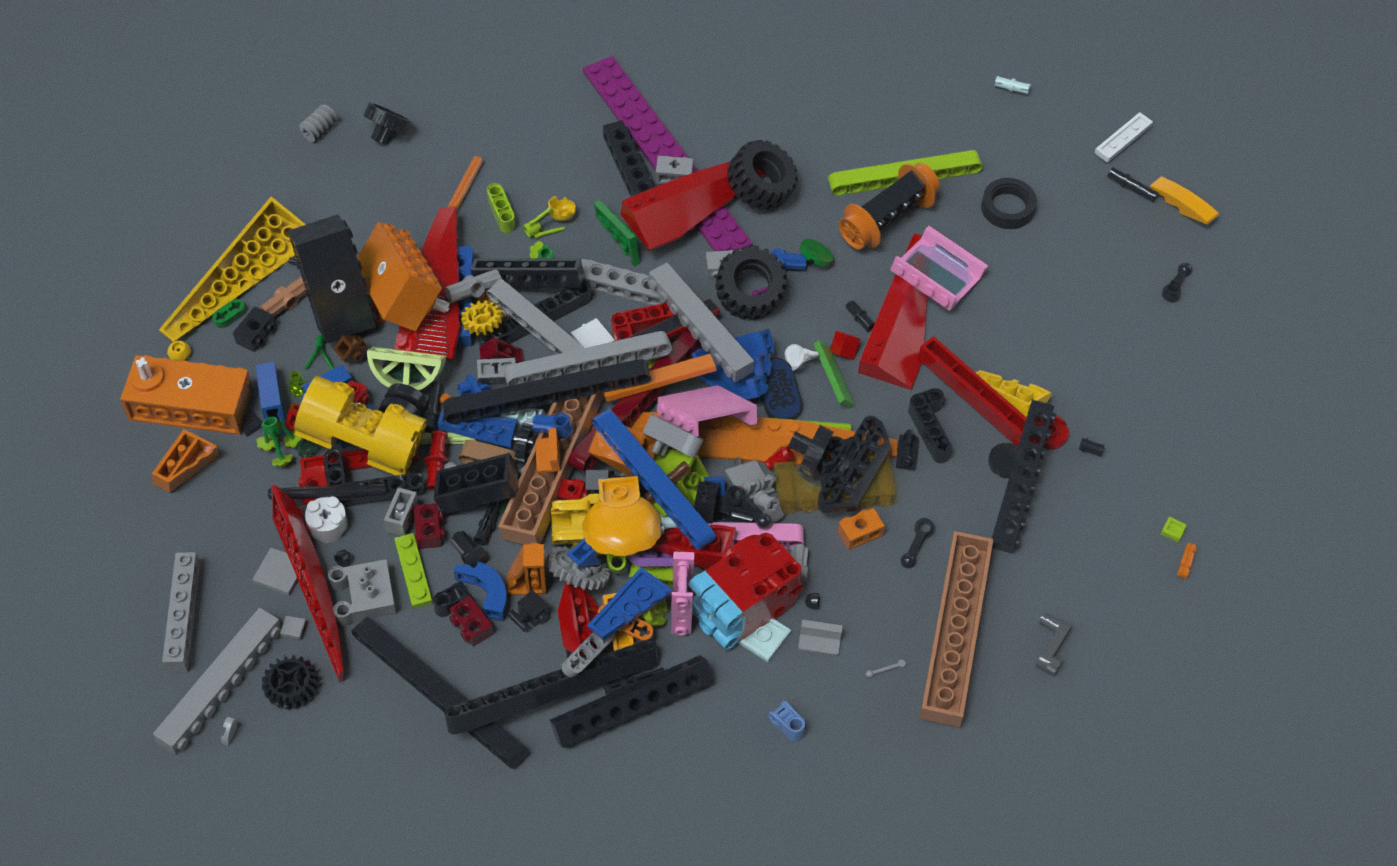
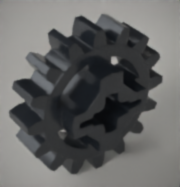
M524 421L522 427L515 433L513 451L516 452L515 461L526 464L535 445L538 434L532 428L533 422Z

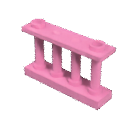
M674 552L671 634L679 636L691 634L693 590L689 587V582L693 578L694 552Z

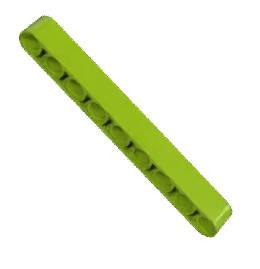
M970 150L834 172L828 176V182L832 194L840 196L888 188L899 180L898 171L904 164L915 166L917 163H924L935 172L938 179L975 174L982 170L983 165L978 152Z

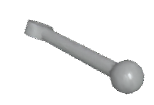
M901 659L898 663L874 671L867 670L865 674L866 677L871 678L875 674L897 667L902 669L905 667L906 662Z

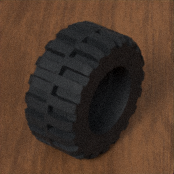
M763 140L750 141L741 147L730 161L727 177L728 181H730L731 190L735 191L736 197H740L744 204H749L751 208L757 207L758 210H773L781 206L793 193L797 186L798 173H796V165H793V159L787 155L788 153L785 150L780 149V146L777 144L773 145L771 144L772 142H763ZM754 168H758L765 172L772 183L766 182L762 178H760L755 172Z
M743 246L741 251L737 248L733 250L732 254L729 253L719 266L715 283L717 297L722 299V306L724 308L728 306V312L731 314L738 313V317L742 319L744 316H748V319H754L755 316H758L760 319L765 317L766 313L771 314L774 312V309L780 305L787 287V272L783 270L784 264L782 261H777L778 256L774 253L772 255L769 254V250L766 248L760 250L759 246H754L753 248ZM743 270L758 271L766 278L768 289L763 294L757 296L744 294L736 287L734 277Z

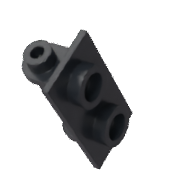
M911 429L906 430L904 435H899L896 468L915 470L919 437H915V433Z

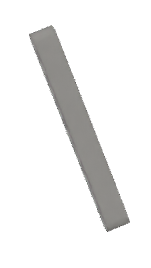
M658 331L512 364L504 369V376L507 385L511 386L637 359L650 360L670 354L672 346L667 334L663 331Z

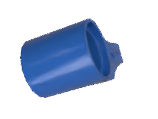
M780 248L771 251V255L773 253L778 256L777 261H782L784 264L783 270L806 269V258L802 254L787 253L784 249Z
M558 413L555 416L537 414L533 418L532 428L536 432L549 433V428H556L560 438H568L573 433L574 429L568 415L565 413Z

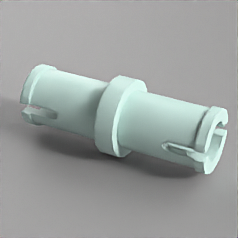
M997 76L995 81V87L1028 95L1031 84L1016 81L1014 78L1011 80Z

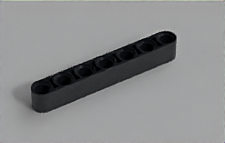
M583 281L581 287H567L534 304V306L554 322L590 303L591 286L588 282ZM512 317L503 320L502 323H498L499 328H493V332L487 331L486 335L481 332L479 334V345L481 347L493 337L511 344L531 333L523 326H519L520 324Z

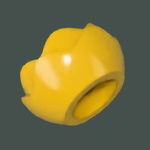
M178 340L169 345L167 354L170 360H187L191 354V348L188 343Z

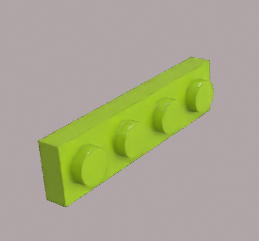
M414 533L395 537L394 540L412 608L416 609L431 605L432 599Z

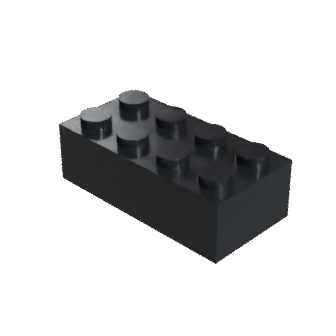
M506 453L438 470L436 473L434 500L442 513L447 514L516 497L518 467L511 454Z

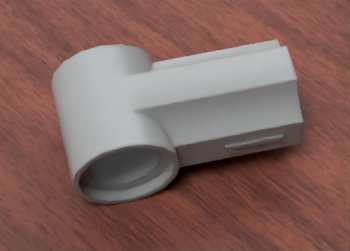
M796 544L791 546V556L801 565L800 582L806 585L808 548L804 545Z

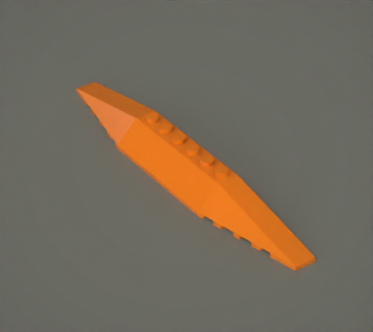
M643 412L630 428L643 432L651 414L658 416V413ZM732 415L698 421V433L704 440L697 455L703 458L734 460L740 457L741 461L751 462L756 460L757 462L765 463V460L781 446L789 445L795 431L813 439L820 424L757 417V424L749 425ZM822 425L834 431L833 436L841 437L843 440L854 436L856 432ZM881 437L880 441L878 442V445L884 444L885 441L883 437ZM889 438L891 451L887 459L897 458L898 440ZM792 450L795 458L786 465L800 466L805 455ZM870 452L867 453L869 458L875 459L876 455Z

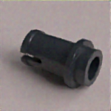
M1086 437V439L1082 438L1079 449L1082 452L1087 451L1101 456L1105 445L1090 441Z

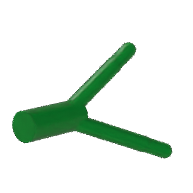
M317 335L315 350L304 367L306 370L317 353L322 354L331 370L334 369L323 350L324 339L322 335Z

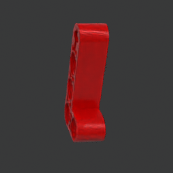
M666 303L615 313L611 317L613 338L615 341L626 339L632 336V334H636L674 316V314H672Z

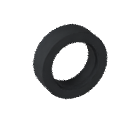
M1000 178L991 182L986 187L981 210L986 220L992 225L1002 229H1018L1027 225L1033 218L1037 203L1036 194L1028 184L1021 180ZM1003 193L1013 194L1024 201L1026 208L1016 214L1004 213L995 208L992 199Z

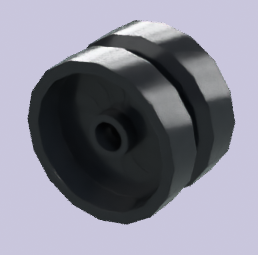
M396 383L389 386L379 411L385 413L390 404H398L408 410L409 413L421 417L428 402L426 397L416 388Z

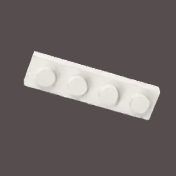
M1139 112L1100 144L1094 153L1108 163L1152 126L1153 121Z

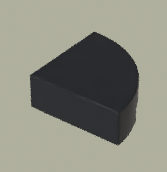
M252 411L247 413L242 423L246 437L260 429L262 425Z

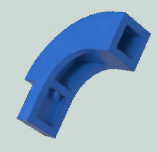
M481 562L477 563L476 568L469 565L456 564L454 569L456 581L479 586L486 592L487 597L483 605V613L486 618L504 621L508 605L505 584L500 575L493 568Z

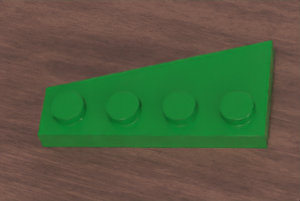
M600 200L594 202L597 219L607 232L610 231L615 243H620L625 256L629 255L631 257V264L634 267L639 265L640 261L636 243L638 239L636 234L631 232L627 225L622 223L618 216L610 211L607 205H604Z

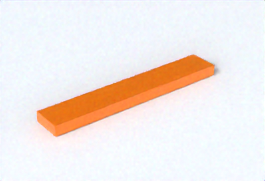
M711 354L651 370V380L647 384L605 392L603 394L606 402L714 372L716 371V365Z

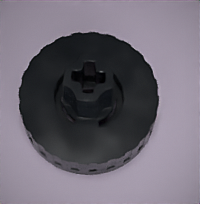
M371 102L368 103L363 115L377 123L371 138L383 144L386 143L391 130L406 134L411 123L410 119Z
M820 425L813 439L795 431L788 448L805 455L798 471L811 477L814 476L819 461L834 431Z

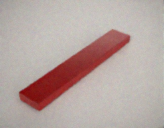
M362 449L341 452L345 472L374 468L367 464L369 451ZM417 451L414 457L411 458L413 460L412 462L418 461ZM324 455L300 458L301 469L324 465L325 468ZM332 458L329 462L334 463L338 461V458Z

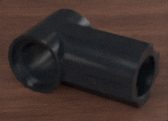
M726 496L719 498L714 514L718 520L727 522L733 519L745 523L753 522L754 518L742 505L729 504Z
M465 531L456 532L450 539L451 544L461 555L465 565L475 568L478 562L483 563L487 560V555L482 547L475 545Z

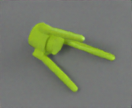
M549 207L535 219L523 225V230L529 238L534 236L537 239L544 235L565 230V227L539 232L541 226L538 221L545 217L552 210V207Z

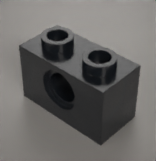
M254 306L233 332L236 344L255 352L258 347L263 345L266 337L274 331L276 326L272 314Z
M699 481L694 508L706 523H713L719 483Z

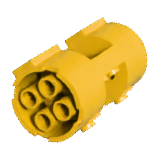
M316 376L309 385L299 407L294 425L296 430L294 435L329 449L334 446L337 438L368 450V465L393 475L407 474L413 461L411 458L414 457L424 435L427 419L409 413L408 410L398 404H390L385 413L379 410L368 409L364 404L353 403L355 391L348 384L332 382Z

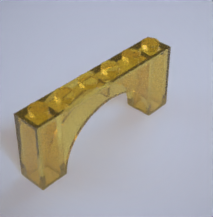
M889 455L858 507L868 508L879 505L885 507L894 504L896 492ZM870 456L869 463L871 462L872 458L875 459L876 456ZM793 462L774 463L776 498L780 501L782 511L789 514L797 511L811 512L819 510L817 503L821 487L804 480L797 473ZM846 493L842 495L845 497L843 502H847L848 499L852 498V496Z

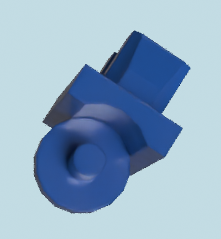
M472 374L467 375L466 381L459 383L457 391L461 396L491 390L489 384L477 383Z

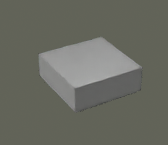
M286 616L280 631L281 637L301 640L307 623L306 619Z

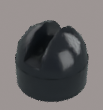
M345 549L338 551L334 555L335 562L341 567H346L352 559L351 553Z
M810 593L806 596L805 604L808 608L819 609V593Z

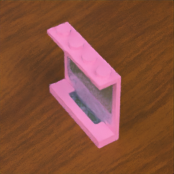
M928 226L922 238L903 257H895L890 270L950 311L979 282L988 265Z

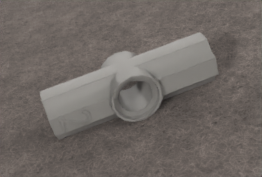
M496 269L478 276L468 275L463 281L447 286L445 295L450 303L470 296L479 297L502 278Z

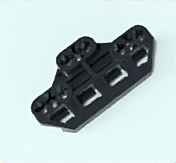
M867 416L861 422L854 436L845 440L838 436L831 437L818 464L821 490L817 506L821 512L831 513L833 510L838 511L846 508V512L857 510L891 451L890 441L881 420L874 416ZM879 432H881L885 441L882 445H878V442L881 439V436H879ZM870 452L876 455L875 459L872 458L871 462L867 466L866 462L869 459L867 453ZM857 472L863 475L864 478L860 479L858 484L854 486L853 484L857 479V476L854 475ZM844 493L852 496V498L848 499L847 502H843L845 497H843L842 495Z

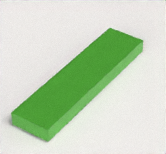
M820 340L816 341L814 347L816 352L819 353L820 361L838 402L851 408L855 404L829 345Z

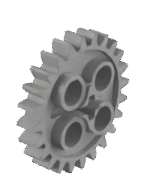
M558 546L557 549L553 548L552 551H549L545 561L547 563L546 567L550 568L549 572H553L554 577H560V581L565 580L567 585L572 583L575 588L580 586L583 590H585V587L590 590L593 588L598 590L599 587L603 588L604 585L606 586L610 573L609 569L606 568V564L601 563V559H598L600 561L599 565L579 567L567 556V553L573 547L568 549L566 546L563 548Z

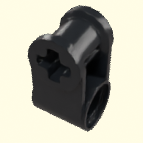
M457 582L451 587L435 594L433 603L437 616L446 617L450 615L449 608L469 596L473 599L472 595L468 594L465 590L463 582Z

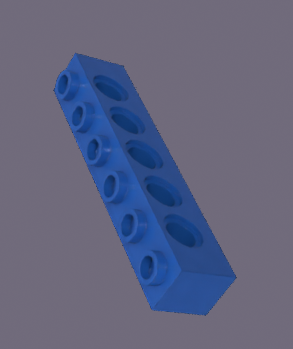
M473 246L457 247L459 282L463 281L466 276L471 275L470 269L474 262ZM473 296L458 301V307L460 308V332L456 347H472V334L469 333V330L464 329L461 318L462 312H465V307H471L470 304L473 303Z

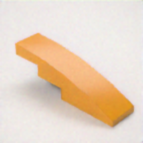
M1161 176L1150 185L1151 189L1164 196L1166 203L1178 207L1179 213L1207 225L1219 216V212L1207 202L1171 180Z

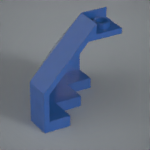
M770 329L734 338L754 360L753 373L734 382L731 377L726 376L723 368L715 363L716 371L697 377L710 386L718 385L744 399L763 395L768 390L766 378L770 376L772 362L769 361L770 354L774 353L775 348ZM701 348L692 353V356L697 358L710 353Z

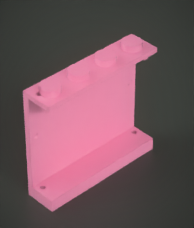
M718 385L658 397V416L695 437L699 436L698 421L732 415L749 425L757 424V405Z

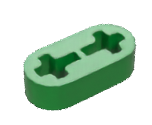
M233 299L215 311L212 316L215 326L225 328L242 317L246 311L243 301Z

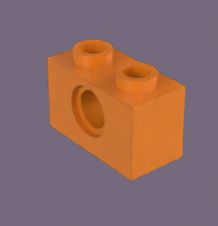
M874 508L865 509L855 516L843 518L839 522L837 532L849 551L882 537L885 525Z

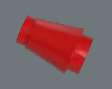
M787 445L781 446L765 460V464L771 471L791 463L795 456Z

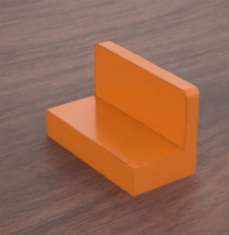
M556 428L548 429L549 438L536 439L537 473L561 471L560 444Z

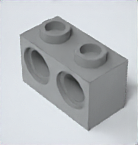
M515 358L477 360V383H507L504 369L509 365L515 364Z

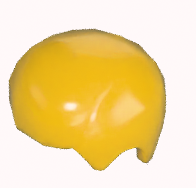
M554 196L548 202V208L552 207L549 213L557 221L570 220L576 213V205L566 197L559 200L557 196Z

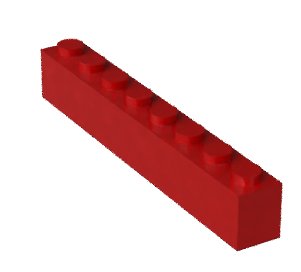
M933 336L922 344L918 359L1013 444L1019 446L1026 417L937 338ZM1034 438L1029 440L1032 444L1039 443V441Z

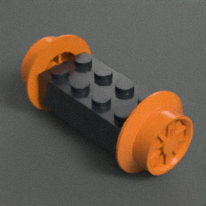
M917 163L915 166L904 164L898 171L899 180L861 207L856 204L847 205L844 209V217L838 223L839 231L844 240L857 250L865 246L876 248L881 241L880 228L882 226L887 227L892 223L893 218L901 217L908 207L911 209L916 204L922 208L931 207L935 202V194L940 190V182L935 172L924 163Z

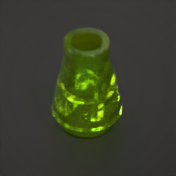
M292 371L289 375V391L294 396H302L304 393L302 385L306 384L299 371Z

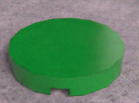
M804 239L799 246L801 254L809 261L810 259L814 260L815 265L828 267L833 261L831 251L822 243L813 239Z

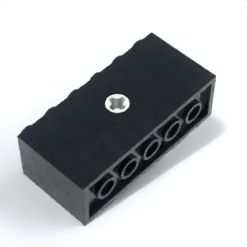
M339 214L288 230L314 319L325 343L338 340L342 335L350 336L376 327L374 320L377 317L370 305L372 300L365 288L367 287V282L361 274V271H363L362 265L357 260L356 255L358 251L355 244L352 243L351 238H353L350 227L347 226L346 220H342Z

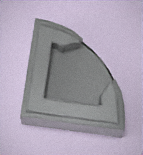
M227 717L223 725L226 731L221 736V742L229 746L238 727L233 718Z

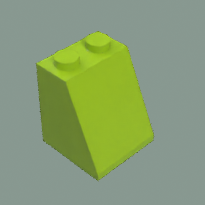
M667 449L664 456L655 454L653 460L666 475L682 461H685L691 467V470L674 485L689 503L694 506L699 481H704V477H710L698 455L696 454L695 458L675 449Z

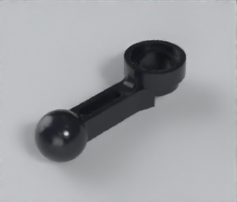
M1181 263L1178 266V273L1175 278L1163 288L1162 296L1166 300H1179L1181 295L1180 285L1184 278L1192 273V266L1189 263Z
M734 485L729 487L726 493L729 504L742 505L756 520V525L760 529L769 528L772 522L771 517L763 513L753 503L749 495H746L745 490L741 486ZM737 491L740 493L739 500H736L735 497Z
M921 518L915 523L914 531L916 536L908 553L904 554L900 560L904 568L910 569L916 565L915 556L923 539L929 538L934 532V524L928 518ZM927 523L930 526V530L922 532L919 529V525Z

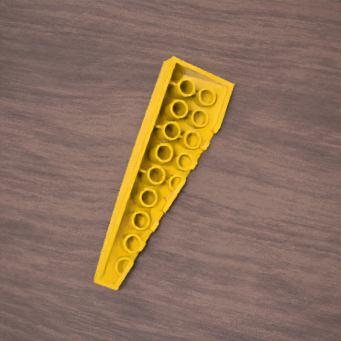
M271 196L158 331L172 342L176 341L213 315L219 308L237 298L282 266L290 257L295 255L288 230L306 224Z

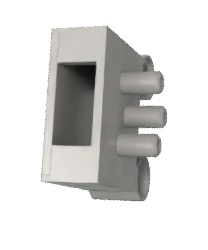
M651 414L643 430V433L657 439L651 451L661 456H664L668 447L671 446L695 458L704 440L702 437H695L655 414Z
M386 559L348 567L335 566L329 570L328 578L333 590L343 591L348 585L350 587L352 604L340 601L333 608L336 622L340 626H349L352 622L362 621L365 617L373 619L396 614Z

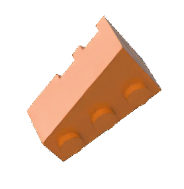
M183 429L152 472L153 485L171 493L218 458V446Z
M523 544L507 572V595H527L532 590L538 595H546L547 573L544 544Z

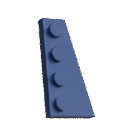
M441 412L438 420V429L509 448H511L517 427V419L493 416L451 424L445 421L444 412Z
M641 567L587 625L588 629L605 640L668 597L673 591Z

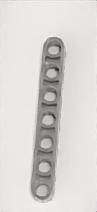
M499 279L486 292L487 296L555 354L584 348L504 280Z

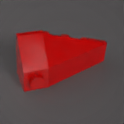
M717 524L710 525L716 539L701 550H697L680 529H664V534L660 536L652 549L673 556L674 552H694V565L708 569L719 562L725 553L734 546L736 527Z

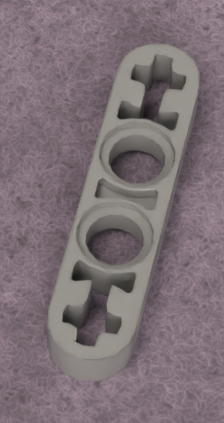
M592 633L562 663L564 674L568 677L577 676L613 640L614 634L603 640ZM590 641L597 645V649L591 646ZM579 652H583L587 660L581 658ZM575 662L577 665L572 668L571 665Z

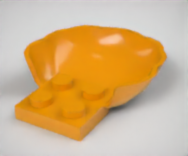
M638 476L598 479L600 500L590 508L582 523L586 543L598 553L615 556H628L652 548L661 536L660 525L662 518L649 501L640 497Z

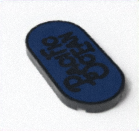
M771 357L769 360L772 362L770 376L766 378L768 390L761 395L764 410L770 418L795 420L802 411V399L791 365L784 359Z

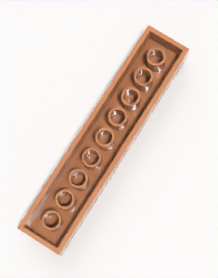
M603 393L552 404L548 415L567 414L574 429L570 437H559L561 471L537 473L535 442L517 483V496L510 499L498 526L503 540L520 544H541L552 518V502L560 500L557 495L562 480L569 479L573 466L568 464L569 455L588 435L592 419L596 416L603 400ZM540 432L537 439L549 438V433Z
M957 531L953 533L919 719L959 728L961 726L993 539Z

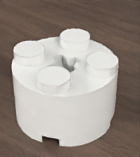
M334 496L318 498L308 503L305 519L310 529V535L322 543H332L339 540L348 528V521L342 503Z

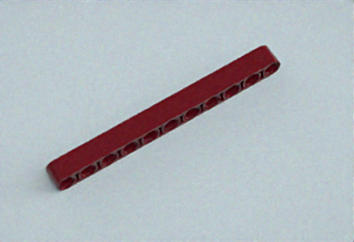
M686 330L671 345V353L660 357L649 371L693 359L692 353L703 347L698 339L693 338L691 331ZM668 385L623 397L611 411L624 426L630 428ZM595 427L570 453L568 458L569 465L584 472L591 470L600 460L588 453L596 433Z

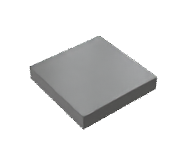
M270 548L252 581L254 584L290 596L297 583V577L287 553Z

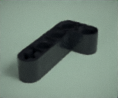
M932 388L914 394L910 398L908 413L933 460L942 464L949 460L952 446L935 415L936 412L942 409L944 393L938 388Z

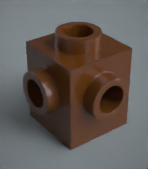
M342 335L333 350L343 362L359 363L363 359L368 347L363 343V339L357 335Z

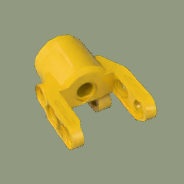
M589 494L580 500L552 502V545L572 544V547H575L585 538L582 523L590 508L600 500L599 494Z

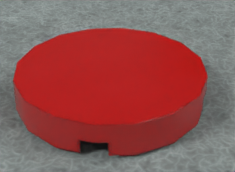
M1056 416L1054 424H1049L1048 430H1051L1049 441H1044L1043 445L1048 450L1062 447L1067 442L1069 436V428L1066 426V422ZM1041 421L1034 422L1039 427L1044 426Z

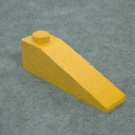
M981 370L976 372L1026 418L1032 399L1047 403L1051 397L1052 392L1037 385L1030 384L1028 387L1019 384V381L1015 379L1006 381L1002 380L1000 375Z

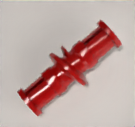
M444 431L431 432L432 445L430 447V456L424 458V464L428 467L425 489L435 491L437 471L444 468L445 465L443 463L449 462V458L444 456L446 450L445 442L448 438V433Z

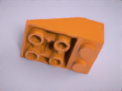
M626 427L653 459L655 453L651 450L656 440L643 432ZM596 430L588 453L625 475L633 476L634 474Z

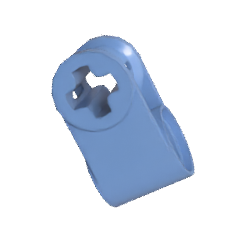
M783 700L777 709L773 712H768L769 720L788 739L799 741L804 737L805 720L787 701ZM796 726V727H799L800 729H798V730H793L791 727Z

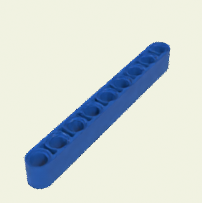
M606 409L592 419V424L629 470L635 476H638L640 483L697 550H701L716 539L711 527L610 409Z

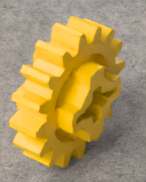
M487 300L484 303L477 301L476 305L471 303V307H465V312H462V325L465 330H469L470 334L476 332V335H479L480 332H483L486 335L487 331L493 332V328H499L498 323H502V312L499 306H495L494 302L488 304Z

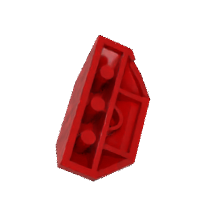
M566 582L557 612L563 647L573 653L593 633L588 629L587 625L597 615L599 607L592 596L586 591V587L583 590L580 586L575 588L574 584L567 585ZM590 641L591 646L597 649V645ZM579 652L581 657H586L583 652Z

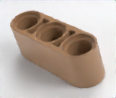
M469 439L464 442L458 459L466 464L510 453L515 461L516 453L509 449Z

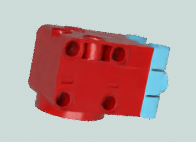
M762 533L745 537L732 546L719 562L691 579L689 587L696 594L692 598V614L699 620V625L705 634L712 635L724 650H729L759 627L766 625L771 619L777 618L795 604L797 594L803 588L800 582L801 565L772 534Z

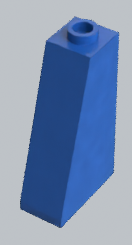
M275 363L255 365L264 420L269 417H276L277 420L282 419L285 425L286 419ZM281 428L280 435L286 434Z

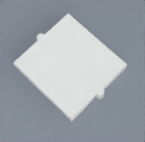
M597 318L587 324H582L580 328L571 332L575 340L584 348L615 341Z

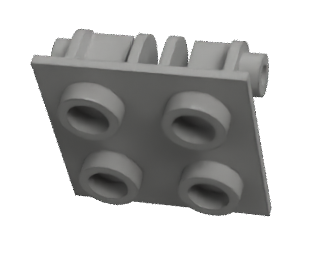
M756 460L725 469L732 484L741 486L751 500L754 499L760 490H764L768 494L775 492L772 487L776 482L775 477L770 474L765 475Z

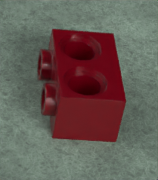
M436 503L414 505L417 548L442 547L441 539H445L444 527H440V522H443L442 511L438 510Z
M471 596L449 608L451 614L449 617L450 622L455 628L458 626L461 630V637L465 642L469 641L472 647L494 635L492 624ZM464 613L468 614V615L465 616V617H461V616H460L461 614H464ZM474 628H478V629H479V630L476 631V632L471 631V630L474 629Z

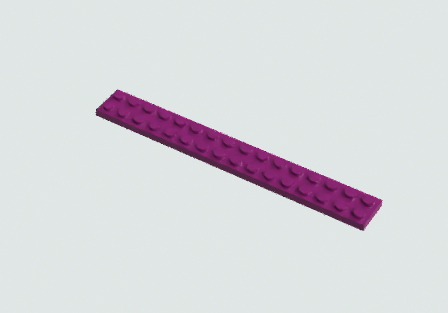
M613 56L583 68V74L618 121L623 120L625 127H629L631 139L635 140L636 146L655 172L658 156L689 158ZM693 164V173H694V172H697L698 169H697V168L695 167V165ZM725 206L714 214L711 213L705 221H700L696 224V228L713 251H730L737 248L742 250L743 246L752 248L753 243Z

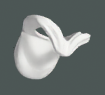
M797 344L788 346L784 353L785 360L791 365L793 371L800 368L804 362L819 356L818 352L802 348Z

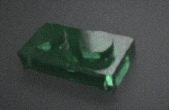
M385 360L383 369L392 361ZM400 362L388 374L394 379L403 380L404 362ZM411 363L410 382L419 383L421 372Z

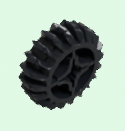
M293 654L291 659L284 655V660L280 661L276 658L277 664L270 663V670H265V676L262 677V690L272 705L276 703L278 708L284 705L286 710L292 705L296 709V704L300 703L304 706L305 699L311 701V695H316L315 688L319 685L317 681L319 677L315 667L311 666L309 660L304 661L302 656L296 659V656ZM306 675L305 684L301 687L302 677ZM279 677L281 681L278 687L274 689L275 682Z

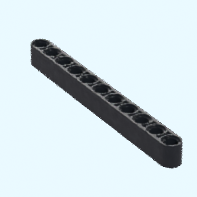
M637 359L449 398L443 402L445 421L451 424L647 384L651 380L648 362L644 359Z
M365 617L351 630L353 636L442 712H445L451 706L469 701L369 617ZM495 722L466 731L511 769L528 754L526 748Z
M645 640L595 657L575 677H568L560 669L451 706L444 712L447 730L450 734H460L654 667L659 663L657 644L653 640Z

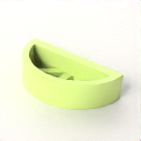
M371 347L367 350L368 363L373 374L388 388L392 384L401 383L421 390L439 376L446 361V356L380 347ZM379 359L392 362L383 369ZM400 362H404L403 382L392 378L388 374ZM411 363L426 378L425 381L409 384ZM423 365L435 366L433 373L430 374Z

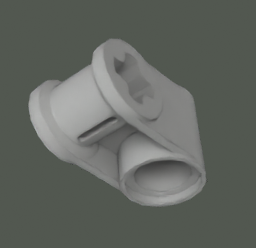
M764 490L757 492L753 500L754 504L763 513L771 517V523H777L784 517L779 499L769 496Z

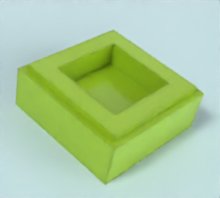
M1169 516L1160 535L1179 543L1187 524Z

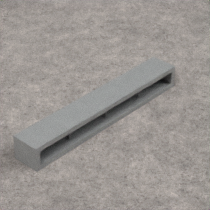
M668 263L649 272V287L658 293L660 300L669 306L672 314L678 316L681 324L691 331L693 338L699 340L703 349L712 355L714 362L723 368L727 377H731L734 382H737L754 372V360Z
M260 607L155 730L152 735L156 743L175 755L180 750L182 751L186 748L189 739L200 731L204 721L214 714L219 703L226 700L229 691L240 683L244 673L254 666L255 660L259 655L264 654L269 643L279 636L282 627L278 618Z

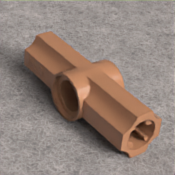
M302 277L287 287H279L275 291L274 297L259 308L272 314L273 317L284 309L290 310L294 308L299 298L306 294Z

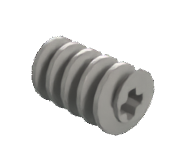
M320 105L318 109L300 123L299 128L302 135L308 141L314 142L315 138H318L320 134L324 133V130L329 128V125L334 124L333 121L338 120V117L332 108L327 105Z

